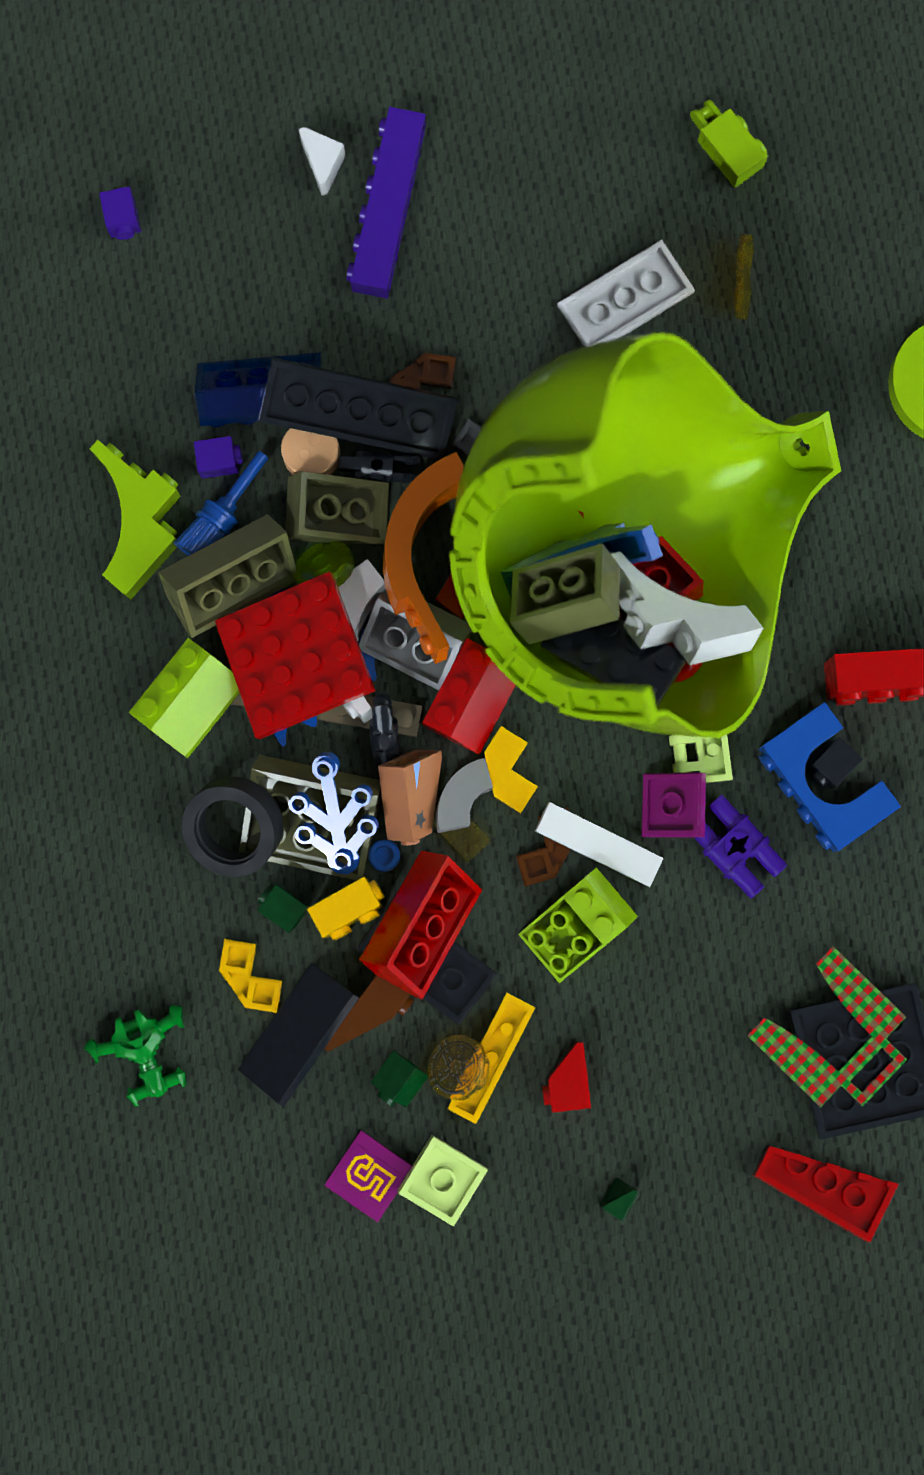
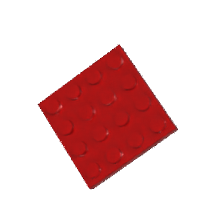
M330 571L215 620L251 727L257 739L272 735L376 691L335 577Z

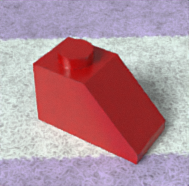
M577 1041L548 1076V1085L542 1086L544 1106L551 1105L552 1113L591 1108L584 1044L582 1041Z

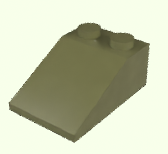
M303 471L288 477L285 527L288 539L305 542L385 545L389 483Z

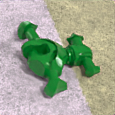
M170 1005V1014L158 1022L155 1018H149L137 1009L133 1011L135 1018L124 1023L121 1017L115 1019V1033L111 1037V1041L97 1044L96 1040L90 1038L84 1045L83 1049L92 1056L96 1065L100 1061L99 1056L114 1053L116 1058H127L129 1061L133 1060L135 1064H139L140 1073L138 1075L144 1080L145 1084L134 1089L128 1087L126 1096L134 1107L139 1106V1100L149 1096L151 1098L163 1096L168 1091V1088L181 1083L182 1088L187 1085L185 1071L177 1067L175 1072L163 1076L161 1071L163 1069L162 1064L159 1065L154 1057L157 1055L156 1050L159 1049L162 1039L166 1038L164 1034L176 1024L179 1028H185L182 1020L183 1007L179 1005Z

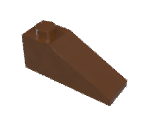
M376 975L324 1049L329 1052L393 1019L397 1013L404 1016L414 1002L410 998L411 994Z

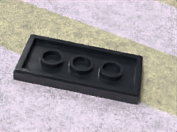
M390 904L358 945L357 949L361 952H364ZM454 941L423 999L460 1025L498 973Z
M311 963L238 1070L275 1102L285 1106L359 997L318 966Z

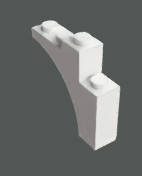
M621 552L611 554L620 566L619 604L628 615L623 626L640 649L673 642L689 665L752 650L763 627L746 605L719 606L680 596L646 577Z
M368 559L336 582L357 641L359 640L364 623L375 606L377 598L386 589L384 579ZM364 696L343 704L353 719L358 716L365 724L372 718V708Z

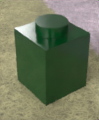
M277 884L273 889L268 886L257 901L261 904L257 911L290 934L308 911L307 909L310 908Z
M393 1051L370 1083L380 1090L377 1096L390 1106H393L396 1102L407 1108L429 1075L409 1059Z

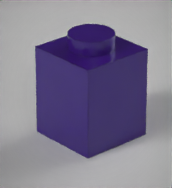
M130 186L99 192L106 229L111 238L116 237L119 240H127L134 237V233L141 232L135 197Z
M231 436L194 441L197 471L202 479L239 473L237 464H243L241 447L234 444Z

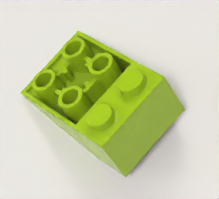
M595 868L518 935L554 978L561 983L623 932L638 916L602 873Z

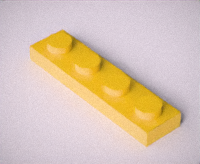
M506 993L478 1047L480 1050L476 1052L477 1055H482L480 1061L478 1059L476 1077L474 1078L477 1069L476 1055H474L475 1070L473 1063L468 1067L466 1075H464L461 1082L464 1085V1079L467 1081L470 1079V1081L456 1090L465 1088L474 1078L470 1091L466 1088L463 1090L465 1095H462V1093L454 1094L447 1108L448 1110L477 1124L536 1007Z

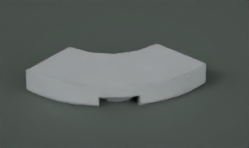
M485 758L465 765L446 784L439 798L436 811L438 833L469 827L470 810L473 802L480 795L491 791L493 788Z

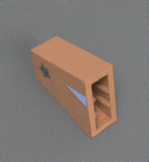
M415 749L378 766L387 840L401 841V845L409 846L418 844L421 838L432 833L442 761L441 751Z

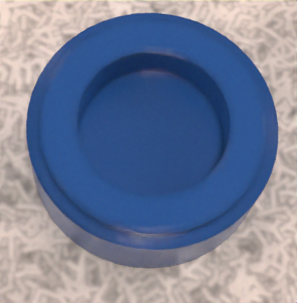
M379 840L369 849V862L376 870L382 872L391 871L400 861V850L390 840Z

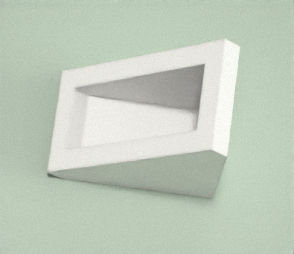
M305 127L298 130L301 142L321 195L328 194L346 156L344 144Z

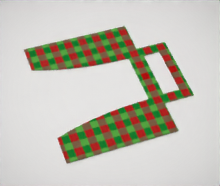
M833 946L816 965L844 1007L872 1036L858 1052L837 1071L806 1043L766 1018L747 1036L819 1107L840 1086L861 1106H864L907 1060L886 1039L906 1016ZM883 1048L893 1060L861 1092L850 1081Z

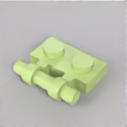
M727 735L721 738L669 736L670 746H673L675 764H672L673 773H706V783L733 780ZM695 743L697 761L688 762L686 744Z

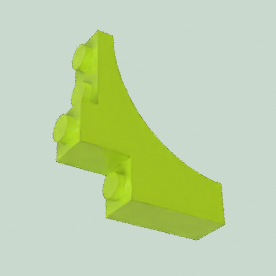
M97 440L90 450L110 473L117 488L121 505L120 538L114 556L102 576L131 600L177 548L174 545V542L177 540L174 536L177 532L164 520L160 524L158 522L181 495L176 489L178 483L165 472L160 476L152 470L146 477L147 474L134 462L129 466L121 460L123 453L109 442L105 446Z

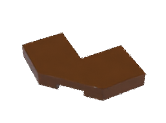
M424 353L402 372L399 371L392 376L389 383L420 389L421 385L452 389L456 357Z
M543 836L546 847L517 855L516 859L524 886L556 878L571 849Z

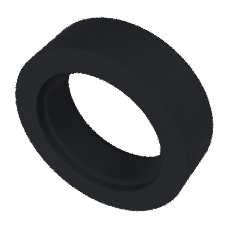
M221 777L206 784L188 803L182 818V834L188 850L202 866L223 876L239 877L257 871L275 852L283 834V819L276 801L262 786L242 777ZM230 800L248 808L257 819L260 827L258 846L253 850L242 853L232 852L219 846L212 839L206 827L205 816L208 806L216 801Z

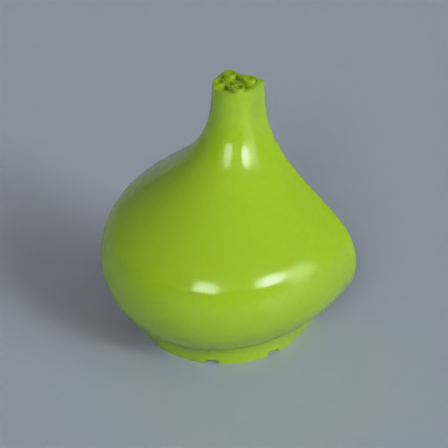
M658 333L598 342L564 354L538 368L522 380L489 415L473 443L458 485L455 515L451 528V535L455 536L454 550L450 552L452 577L457 597L473 633L478 631L489 647L485 650L487 655L526 694L542 704L548 701L559 707V712L572 717L594 721H610L642 731L679 736L721 738L735 731L753 710L765 683L783 576L790 546L800 519L817 492L841 472L829 411L799 413L779 424L760 416L742 401L722 377L685 340L671 334ZM802 440L805 444H809L810 448L808 450L800 445ZM578 510L584 513V518L581 516ZM624 523L625 527L652 525L658 538L662 536L704 581L703 596L697 600L698 602L719 606L746 605L762 625L763 630L751 651L703 662L701 668L692 677L682 682L673 683L656 708L650 685L599 684L540 650L542 641L529 645L510 624L511 598L500 572L559 541L577 540L606 524Z

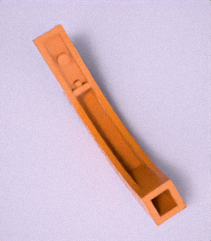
M456 452L426 468L405 489L391 514L383 555L384 583L395 615L405 612L410 627H416L421 636L419 641L423 652L426 655L430 654L435 664L447 659L450 645L416 582L412 567L411 549L420 528L431 514L448 501L457 497L458 485L464 465Z

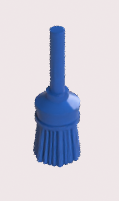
M258 451L225 497L221 496L218 501L205 500L202 509L196 513L198 517L178 537L174 545L189 556L229 535L231 529L238 524L234 515V511L237 508L235 506L236 502L269 458L264 453Z

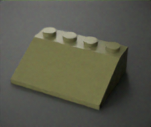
M259 755L251 769L250 780L259 784L270 793L276 801L283 819L281 841L267 861L353 880L363 878L372 836L367 837L358 849L360 861L352 873L339 874L333 871L327 862V855L311 843L301 844L295 838L296 829L304 822L313 824L317 833L333 843L331 832L305 813L296 814L289 808L291 797L297 792H303L309 796L311 802L327 812L321 780L313 774L311 765ZM320 768L324 773L330 772V769ZM338 771L334 779L341 812L351 800L352 792L356 786L361 784L367 785L373 792L370 802L360 808L345 828L348 842L358 830L357 825L363 816L372 815L377 818L381 786L380 780ZM357 792L358 798L362 800L367 799L365 792ZM301 799L294 800L298 807H304V802ZM245 808L239 853L253 850L260 841L258 821L248 808ZM363 822L365 829H373V825L370 822ZM301 830V834L304 837L311 836L308 830ZM338 856V860L341 863H348L346 857Z

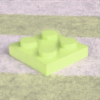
M431 1134L397 1191L403 1197L454 1226L488 1169Z

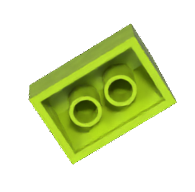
M188 638L129 711V714L183 756L189 758L240 692L233 672Z

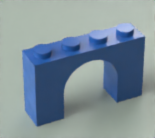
M824 702L760 747L759 750L762 755L759 756V759L769 772L774 770L781 779L778 782V786L788 798L793 796L799 804L796 810L806 824L812 822L818 830L815 836L825 850L831 848L834 853L840 851L899 809L901 805L883 781L875 783L846 804L826 803L811 792L805 779V765L809 755L815 748L844 728Z

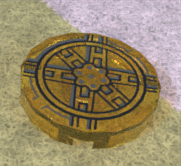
M453 1035L442 1040L434 1048L429 1059L428 1075L430 1084L437 1094L452 1101H464L469 1099V1096L474 1092L478 1093L483 1088L489 1074L490 1062L480 1042L466 1035Z

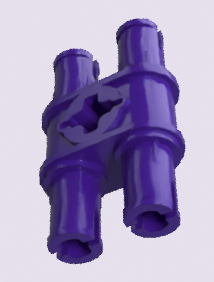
M721 794L708 807L727 827V833L723 836L721 834L717 836L705 823V838L694 839L704 848L702 851L704 857L708 856L723 872V877L728 880L731 878L752 899L765 886L745 866L747 864L746 860L749 857H755L773 877L787 867V863L769 845V837L764 836L748 819L749 816L744 813L741 815ZM745 837L740 847L743 852L737 851L727 855L732 847L730 840L737 841Z

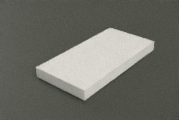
M660 240L557 303V306L583 346L586 347L598 342L623 337L693 294L695 289L664 242Z

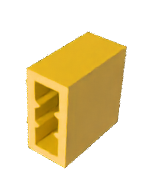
M363 877L307 910L323 938L331 937L336 941L352 932L350 925L357 921L364 925L379 917L378 909L383 907L380 900L384 899L385 896L375 880L369 882L366 877Z

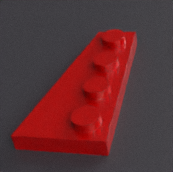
M767 1146L753 1173L754 1177L865 1242H871L899 1185L895 1182L878 1179L871 1175L844 1169L837 1165L817 1161L772 1146Z

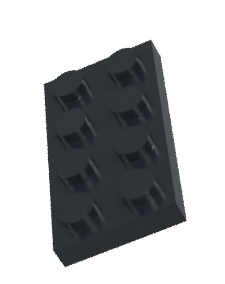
M620 617L619 620L541 642L540 650L599 684L650 685L656 708L687 662L677 649L666 643L640 649L623 626L625 620Z

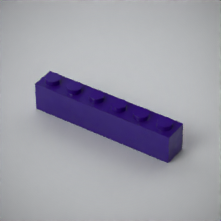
M389 107L387 118H381L379 126V136L382 137L381 146H375L372 165L376 166L374 176L369 175L366 185V194H370L367 205H362L359 221L363 223L362 232L355 235L353 252H357L355 263H349L347 271V281L351 283L352 292L389 298L426 129V117L423 113Z

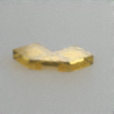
M741 234L739 238L735 272L737 277L736 289L734 291V313L736 319L747 320L752 291L750 272L754 244L752 235Z

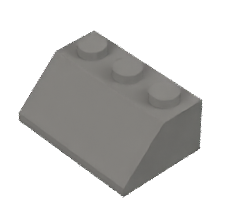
M385 589L377 598L359 643L361 651L440 690L466 638L469 639L472 629L468 622L427 602L450 645L447 659L435 664L431 655H426L423 652L419 641L421 636L416 627H410L405 612L395 615Z

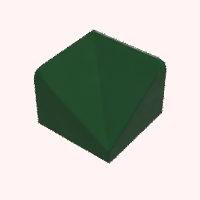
M616 1178L599 1206L622 1221L638 1197V1191L623 1180Z

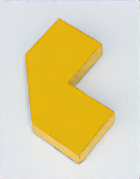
M501 726L484 752L493 786V795L496 799L521 814L538 786L511 770L528 742Z
M224 939L219 972L234 990L245 1008L277 1013L283 981L251 976L257 944Z

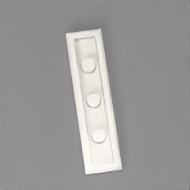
M550 802L547 803L535 829V832L647 887L651 886L663 860L662 857Z

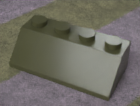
M268 514L158 572L165 594L191 638L215 626V620L255 604L299 580L287 532Z

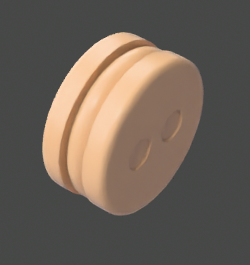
M290 428L283 437L281 453L284 463L292 475L301 471L331 475L339 464L340 447L337 438Z

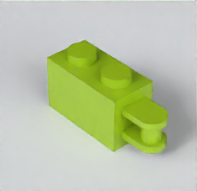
M708 99L703 103L704 107L690 112L692 121L700 130L698 143L732 186L736 188L764 167L768 157L764 144L759 139H754L749 133L748 126L740 115L736 116L731 109L722 114L715 104ZM711 117L713 121L708 124L706 120Z

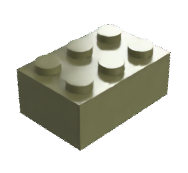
M601 543L513 570L510 624L530 645L619 620V564Z

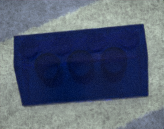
M321 352L274 356V358L322 368ZM272 357L198 363L194 394L200 426L221 427L231 423L248 425L259 421Z

